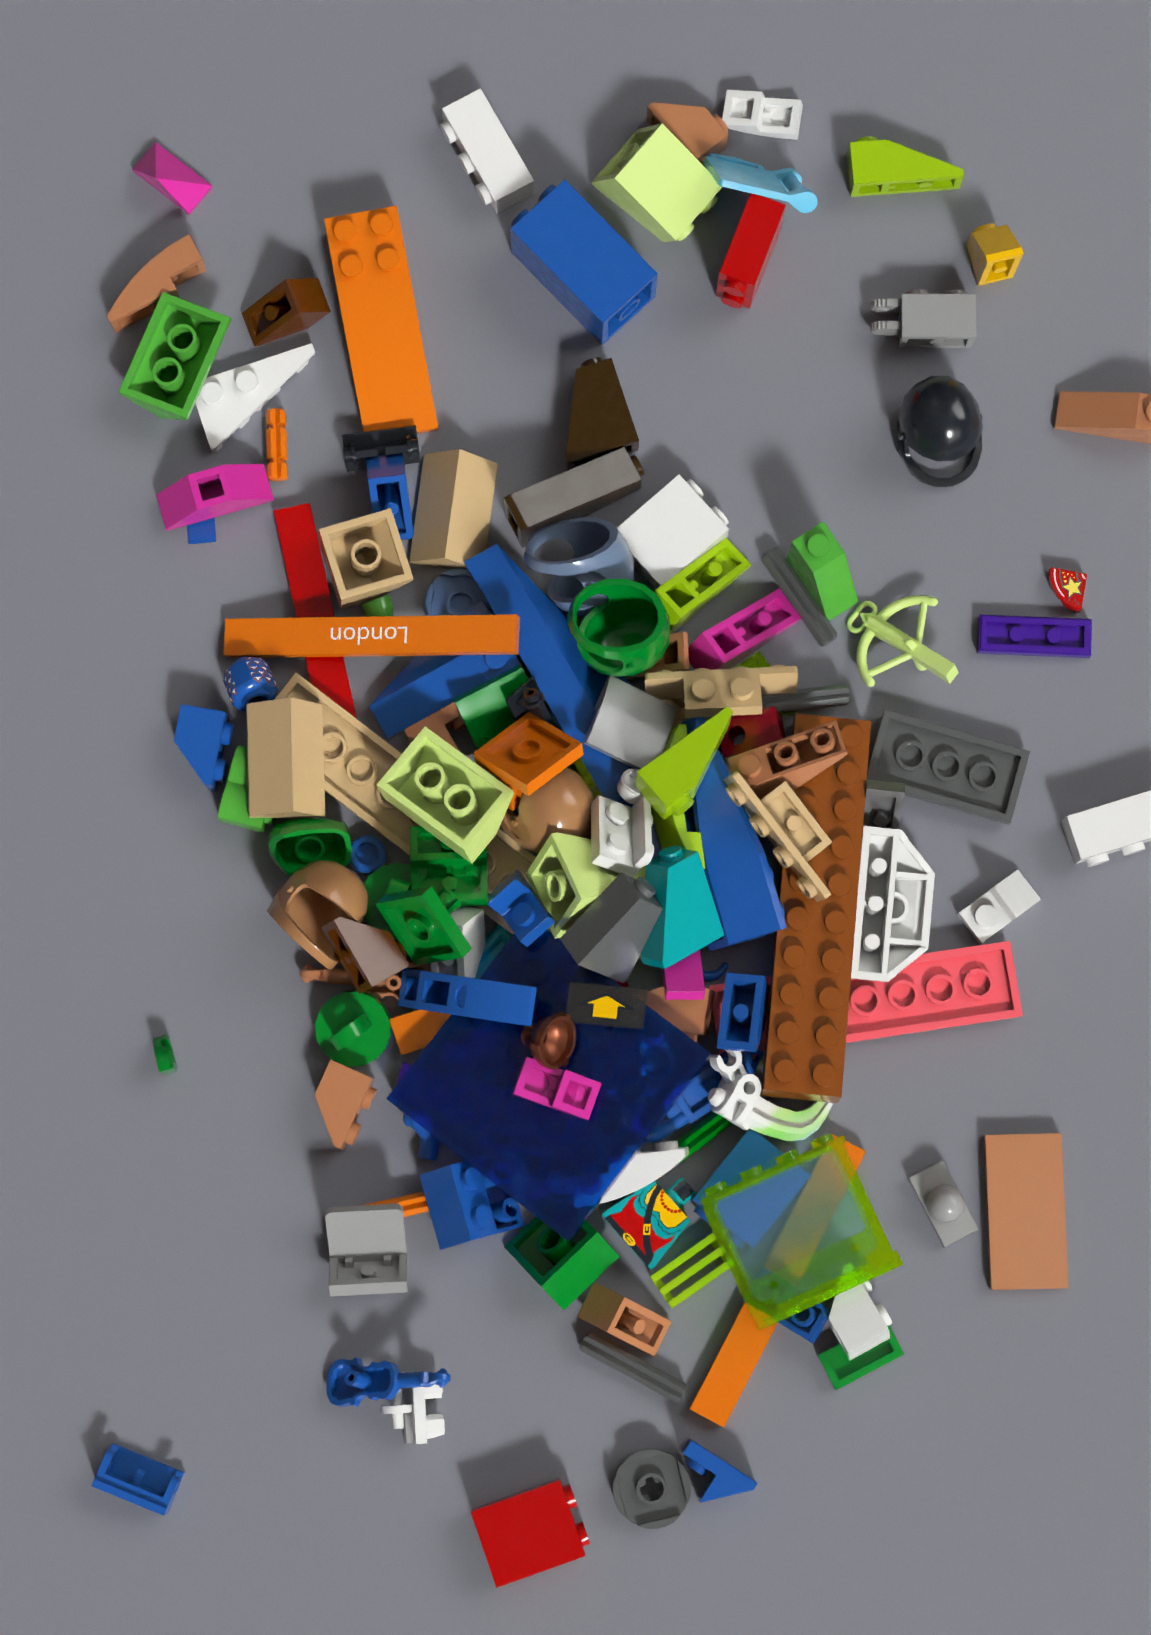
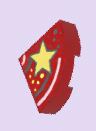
M1050 567L1048 581L1055 596L1066 608L1079 613L1082 608L1087 574Z

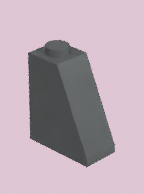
M621 872L560 938L579 966L625 983L630 977L663 909L653 896L656 890L646 879L640 876L635 879Z

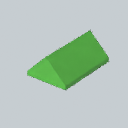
M162 292L118 391L119 394L159 418L188 420L231 323V318Z

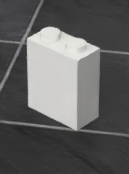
M680 474L617 527L628 543L634 558L635 568L655 590L728 537L729 528L726 525L729 521L726 516L715 506L711 509L702 500L704 494L699 486L691 479L685 481Z

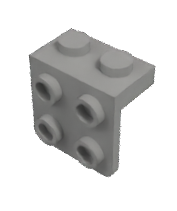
M380 1204L328 1208L325 1211V1222L330 1257V1297L408 1292V1255L403 1207L399 1204Z

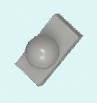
M943 1161L908 1178L943 1247L979 1230L964 1202L963 1195L956 1187Z

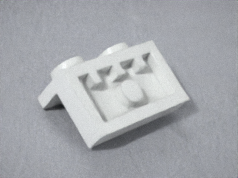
M600 795L591 803L592 864L633 877L643 866L650 863L654 854L651 833L653 815L651 814V804L644 796L633 807Z

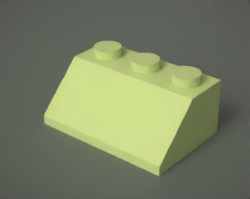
M427 727L421 730L377 783V787L386 801L471 864H473L497 834L514 795L513 790Z

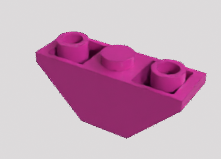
M264 464L220 465L186 475L156 494L166 531L274 501Z

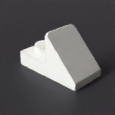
M1016 870L957 915L977 942L982 944L1041 899L1021 872Z

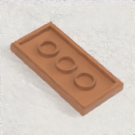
M1062 1133L983 1135L990 1290L1069 1288Z

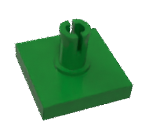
M432 886L386 894L375 903L415 965L463 958L472 949L451 917V914L461 906L459 899L454 900L450 904L456 897L452 890L443 889L437 895Z

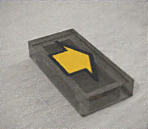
M570 982L566 1013L571 1015L570 1019L573 1023L644 1030L648 991L646 989Z

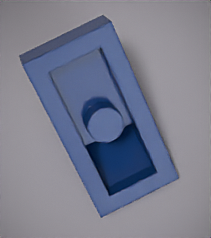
M517 869L488 895V906L504 918L518 940L526 947L531 945L556 922L525 877Z
M692 1439L688 1440L681 1451L688 1457L685 1462L687 1466L703 1476L706 1475L708 1470L713 1473V1476L698 1498L700 1503L751 1491L758 1484L755 1480Z

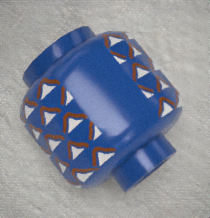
M241 657L235 660L224 673L223 682L231 703L240 711L246 712V704L274 700L277 695L278 688L270 667L261 658Z

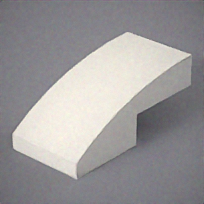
M727 90L722 120L728 129L766 137L798 140L803 104L798 99L765 98L763 92Z

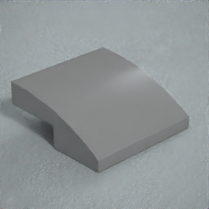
M609 675L593 709L596 713L583 744L634 769H642L663 753L677 708Z

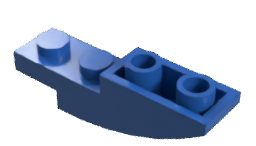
M404 968L398 1006L531 1026L537 987Z

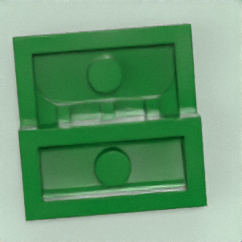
M520 665L452 699L477 750L515 722L505 699L528 680Z
M410 827L412 889L432 886L437 895H439L441 890L449 889L456 894V897L450 904L454 900L459 899L460 907L487 906L489 895L487 846L471 864L423 827Z

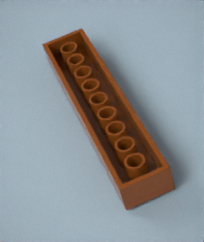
M795 714L791 736L836 720L848 755L794 790L795 794L832 841L830 845L808 861V864L830 891L831 895L819 902H816L814 898H807L797 886L796 881L799 878L790 867L785 868L780 864L778 899L784 908V919L787 928L774 932L761 1096L838 1103L842 1097L871 721Z

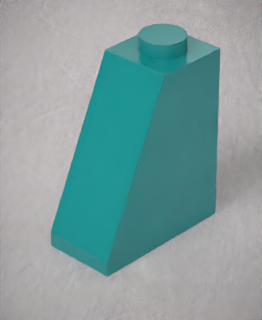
M680 846L664 848L658 853L659 857L651 860L645 868V879L656 890L653 896L663 909L641 952V960L643 964L662 969L670 967L724 936L699 853L682 849Z

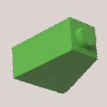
M824 521L791 542L786 559L829 621L858 603L846 554Z

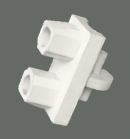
M435 1384L431 1387L399 1389L396 1396L391 1399V1405L380 1406V1414H392V1429L404 1428V1443L425 1444L427 1439L444 1435L445 1433L443 1414H426L425 1399L442 1398L443 1388Z

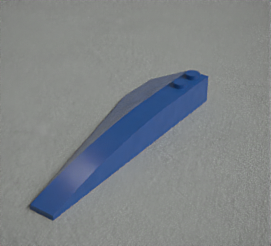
M498 544L464 561L466 568L493 615L517 614L520 617L519 655L516 656L528 677H534L540 691L544 694L545 702L558 729L582 743L584 755L576 761L596 796L600 795L633 807V804L628 803L619 795L617 784L626 770L634 768L583 744L596 713L593 709L609 675L599 673L586 663L577 647V641L570 632L568 618ZM624 676L615 677L630 684ZM654 821L651 827L652 844L654 845V854L651 860L659 857L658 853L663 850L657 836Z

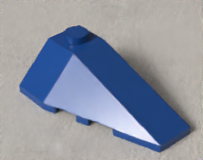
M482 601L458 615L492 614ZM516 655L415 656L369 707L388 739L453 703L452 699L517 665L521 666Z

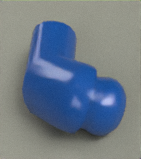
M418 1106L407 1108L403 1114L404 1124L412 1127L421 1137L418 1158L436 1161L441 1134L439 1123L428 1109Z

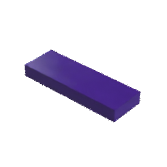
M983 614L978 616L977 654L1070 658L1091 657L1092 619Z

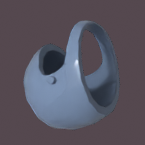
M580 517L559 521L541 528L526 543L524 552L526 564L537 572L553 575L548 583L547 594L561 610L566 612L569 611L575 596L588 585L604 579H629L634 581V558L628 543L611 522L603 519ZM555 538L566 540L574 550V557L571 560L552 562L541 561L533 557L534 551L541 544ZM604 594L591 596L582 603L577 612V617H585L597 605L605 603L608 597Z

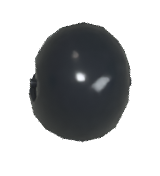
M930 376L916 383L904 396L897 420L899 455L910 474L924 484L933 487H953L967 480L978 465L982 451L983 418L976 399L963 383L950 376ZM909 447L922 457L934 461H955L969 454L973 448L974 453L971 462L963 472L951 478H936L924 473L913 462Z

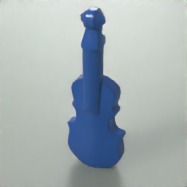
M355 1357L353 1360L338 1359L331 1365L327 1376L326 1389L328 1399L332 1404L339 1407L351 1405L358 1407L361 1400L366 1397L375 1401L380 1398L391 1400L396 1396L400 1388L431 1387L435 1384L440 1388H444L450 1382L451 1375L448 1374L445 1368H441L437 1372L400 1373L395 1363L389 1361L371 1362L369 1366H364L362 1360Z

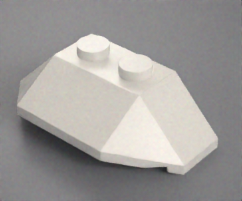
M863 826L851 979L889 982L928 950L935 873L900 829Z

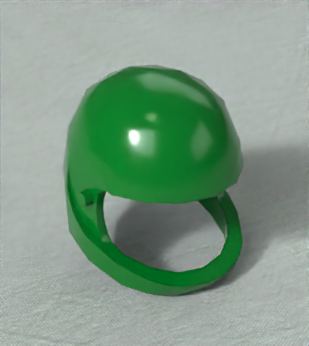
M604 579L586 586L575 596L569 607L568 626L570 632L577 641V647L583 659L599 673L613 677L635 676L652 668L663 657L669 645L670 616L660 597L644 584L629 579ZM593 595H606L608 600L590 611L578 628L577 612L582 603Z

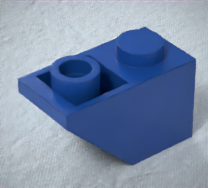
M181 704L174 742L207 789L216 791L217 783L224 782L227 760H223L222 756L224 745H231L234 723H229L230 718L225 711Z

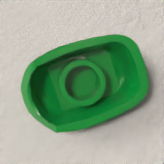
M299 818L277 824L269 834L268 847L270 856L277 866L289 876H292L297 870L310 862L319 860L335 861L346 866L352 858L350 834L344 822L328 818Z

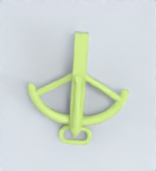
M926 595L904 597L890 603L879 613L877 605L871 601H864L847 620V628L855 634L863 632L857 647L856 661L859 674L868 687L875 685L873 676L909 659L913 660L916 668L920 671L928 669L949 684L959 673L955 664L922 644L927 605L936 606L938 604L937 598ZM920 605L915 639L886 622L899 610L909 606ZM866 606L872 608L871 613H860ZM860 614L864 623L859 628H855L852 626V623ZM874 636L903 653L868 670L867 651Z

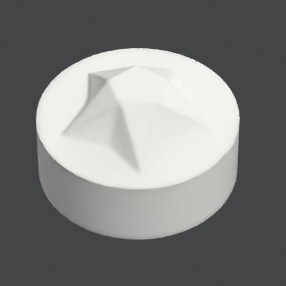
M640 769L626 770L617 784L619 795L633 805L643 796L635 786L637 771Z

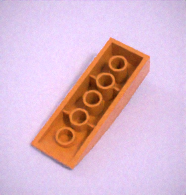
M397 205L324 218L363 431L416 425L417 434L439 430Z

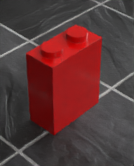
M750 193L719 272L716 296L720 297L724 304L738 309L742 308V306L751 308L781 231L786 208L785 204Z
M560 1478L471 1510V1515L496 1588L586 1556L584 1546L590 1545L584 1523L576 1524L571 1509L577 1507V1503L570 1484L563 1486Z

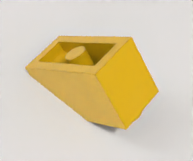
M993 223L979 226L970 234L966 244L977 286L1013 278L1024 254L1021 245L1007 224L998 227Z

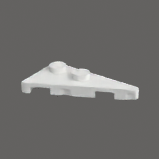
M312 343L206 378L195 403L212 453L220 450L223 447L222 443L238 428L241 429L250 420V416L254 412L260 411L281 390L280 387L295 372L299 373L308 364L309 359L315 355Z

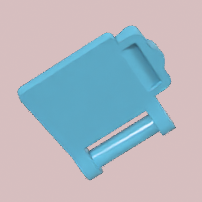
M715 153L705 156L703 164L719 186L787 201L802 213L812 212L817 206V196L810 189L802 185L801 175L794 168L769 171L765 170L760 164L732 156H723Z

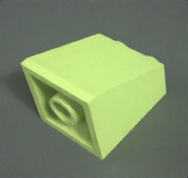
M663 123L637 129L591 181V184L662 242L681 241L686 238L695 227L692 222L700 213L708 212L718 200L715 195L722 188V186L717 184L710 172Z
M557 832L549 836L525 875L534 892L556 921L550 927L556 939L563 936L620 873L592 864L591 839ZM643 866L633 878L637 879L640 876L645 879L646 866Z

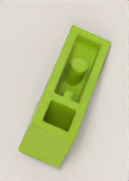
M865 136L849 144L847 165L851 197L960 189L964 178V169L887 139L877 140L876 137Z
M727 538L654 591L660 597L670 616V634L687 623L751 566L750 562Z
M728 706L637 771L636 788L663 820L673 813L676 816L681 815L694 803L693 798L729 727L733 711Z

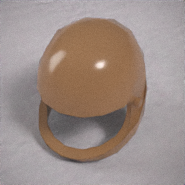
M565 768L530 796L523 793L518 807L519 815L508 808L501 822V827L517 844L535 853L540 852L552 833L559 832L591 839V803L594 799L589 785L574 770Z
M319 860L310 862L297 870L279 889L266 911L294 941L323 966L332 970L340 959L321 927L338 917L363 923L367 912L368 894L364 883L355 872L335 861Z

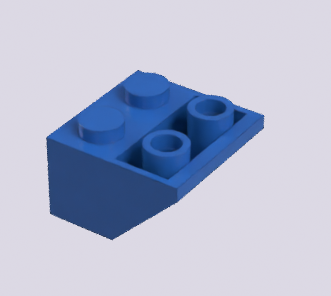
M504 1152L447 1165L419 1175L440 1250L525 1226Z

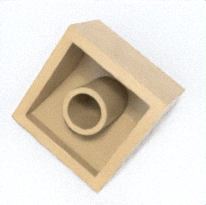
M391 508L319 529V543L341 610L380 598L413 581L414 578Z

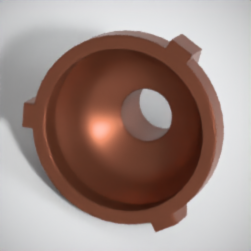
M558 1012L538 1020L537 1024L532 1023L531 1026L523 1028L521 1040L524 1045L528 1046L533 1058L542 1067L555 1070L562 1066L566 1067L569 1063L568 1060L573 1053L576 1043V1029L570 1019L571 1015Z

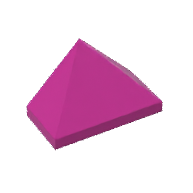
M157 142L150 147L132 168L134 173L188 215L193 212L212 189L211 184Z

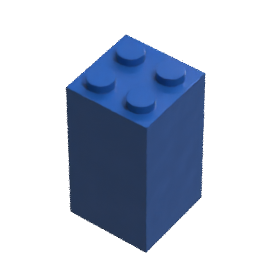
M564 179L557 187L552 184L546 188L538 198L539 203L530 211L524 209L511 222L512 227L510 228L511 253L603 345L655 298L658 273Z

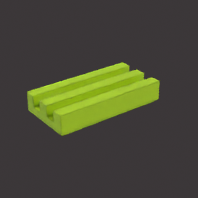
M712 1232L651 1275L650 1278L671 1309H673L734 1266L735 1263ZM709 1244L715 1249L713 1252L664 1285L661 1280L662 1277ZM720 1256L724 1263L673 1298L670 1293L672 1289Z

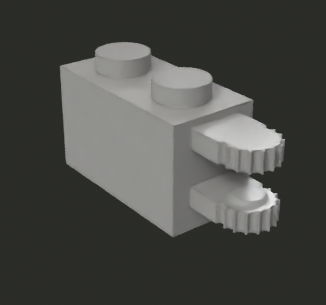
M925 289L909 290L907 294H901L900 299L882 298L874 299L870 302V310L873 312L898 313V321H877L870 324V332L875 335L898 336V348H972L976 340V294H966V291L961 289L947 290L944 294H929V291Z

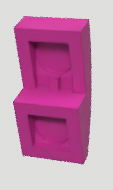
M525 1057L512 1094L589 1120L602 1083L568 1070H561L559 1068L551 1070L542 1067L535 1059Z

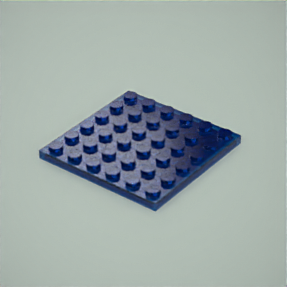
M546 930L528 947L522 944L516 935L513 934L479 979L537 987L532 1023L537 1024L538 1020L558 1012L571 1015L570 1019L576 1029V1043L573 1053L568 1060L569 1063L566 1067L562 1066L559 1069L568 1070L602 1083L589 1120L512 1094L524 1058L534 1059L531 1050L521 1040L522 1030L525 1025L452 1014L386 1099L570 1242L712 1055L616 981L579 966L559 938L555 939L550 931ZM608 992L633 1007L634 1010L620 1009L619 1022L590 1019L591 1006L577 1004L580 1001Z

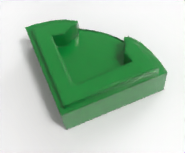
M166 1034L153 1038L154 1053L159 1073L165 1075L177 1071L178 1067L170 1037Z

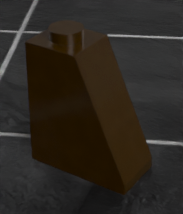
M601 357L591 358L584 361L581 367L576 369L566 449L567 471L625 447L627 453L637 451L639 448V438L612 358L602 360Z

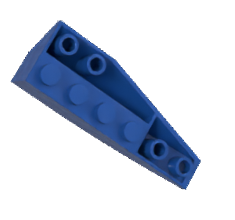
M693 717L680 724H686L688 735L706 721L704 717ZM717 750L693 798L694 803L684 812L687 832H701L705 861L704 872L724 932L723 937L708 944L709 951L748 942L787 928L784 919V908L778 899L773 881V870L768 864L760 840L749 822L750 818L744 806H737L726 792L728 785L723 779L730 774L719 750Z

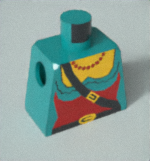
M682 1177L666 1191L654 1181L607 1209L601 1216L651 1270L690 1222L689 1218L681 1211V1208L696 1195V1192Z

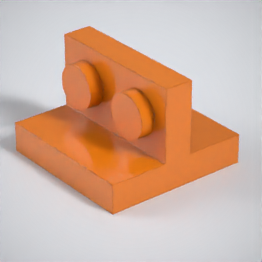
M528 712L476 750L474 755L476 764L497 776L499 781L513 790L514 795L508 808L514 811L519 807L523 793L530 796L583 756L584 752L581 742L533 713Z

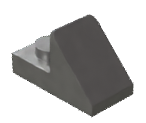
M867 780L863 826L899 829L905 796V783Z

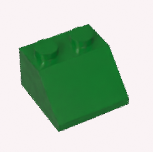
M557 1195L504 1246L563 1310L620 1257L562 1195Z

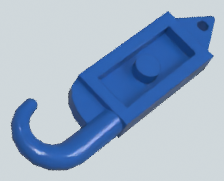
M757 1049V1052L741 1051L742 1064L747 1074H754L764 1055V1051L761 1049ZM724 1051L720 1054V1056L723 1059L724 1064L726 1065L728 1063L729 1056L728 1053ZM756 1054L755 1059H751L752 1055ZM709 1061L668 1088L663 1098V1108L667 1119L651 1129H645L640 1125L639 1114L645 1107V1103L643 1101L637 1103L629 1114L628 1124L632 1134L643 1142L655 1143L711 1111L708 1094L711 1089L718 1087L722 1079L720 1072L715 1071Z

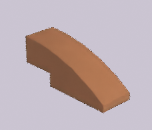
M189 234L169 245L152 258L130 280L117 297L107 315L115 334L153 315L162 292L180 298L176 286L207 271L203 259Z

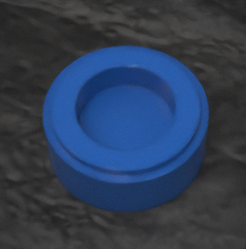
M365 835L358 837L351 843L352 858L350 863L357 872L371 874L385 864L387 858L386 849L378 838Z

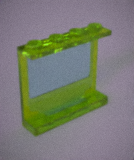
M828 1133L811 1141L810 1144L813 1149L799 1155L797 1150L793 1149L776 1157L777 1165L763 1171L761 1165H758L739 1174L742 1181L728 1187L726 1181H723L704 1190L707 1197L701 1199L699 1203L758 1331L904 1265L897 1250L893 1252L844 1147L846 1140L843 1135L834 1139L832 1133Z

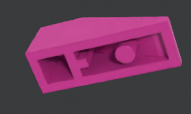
M779 588L702 632L688 647L689 662L694 669H730L797 623L801 617Z

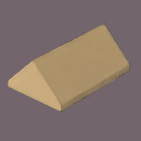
M461 449L424 454L409 564L449 569L466 568L464 561L487 549L498 463Z
M292 697L246 704L249 818H324L325 785L322 704Z

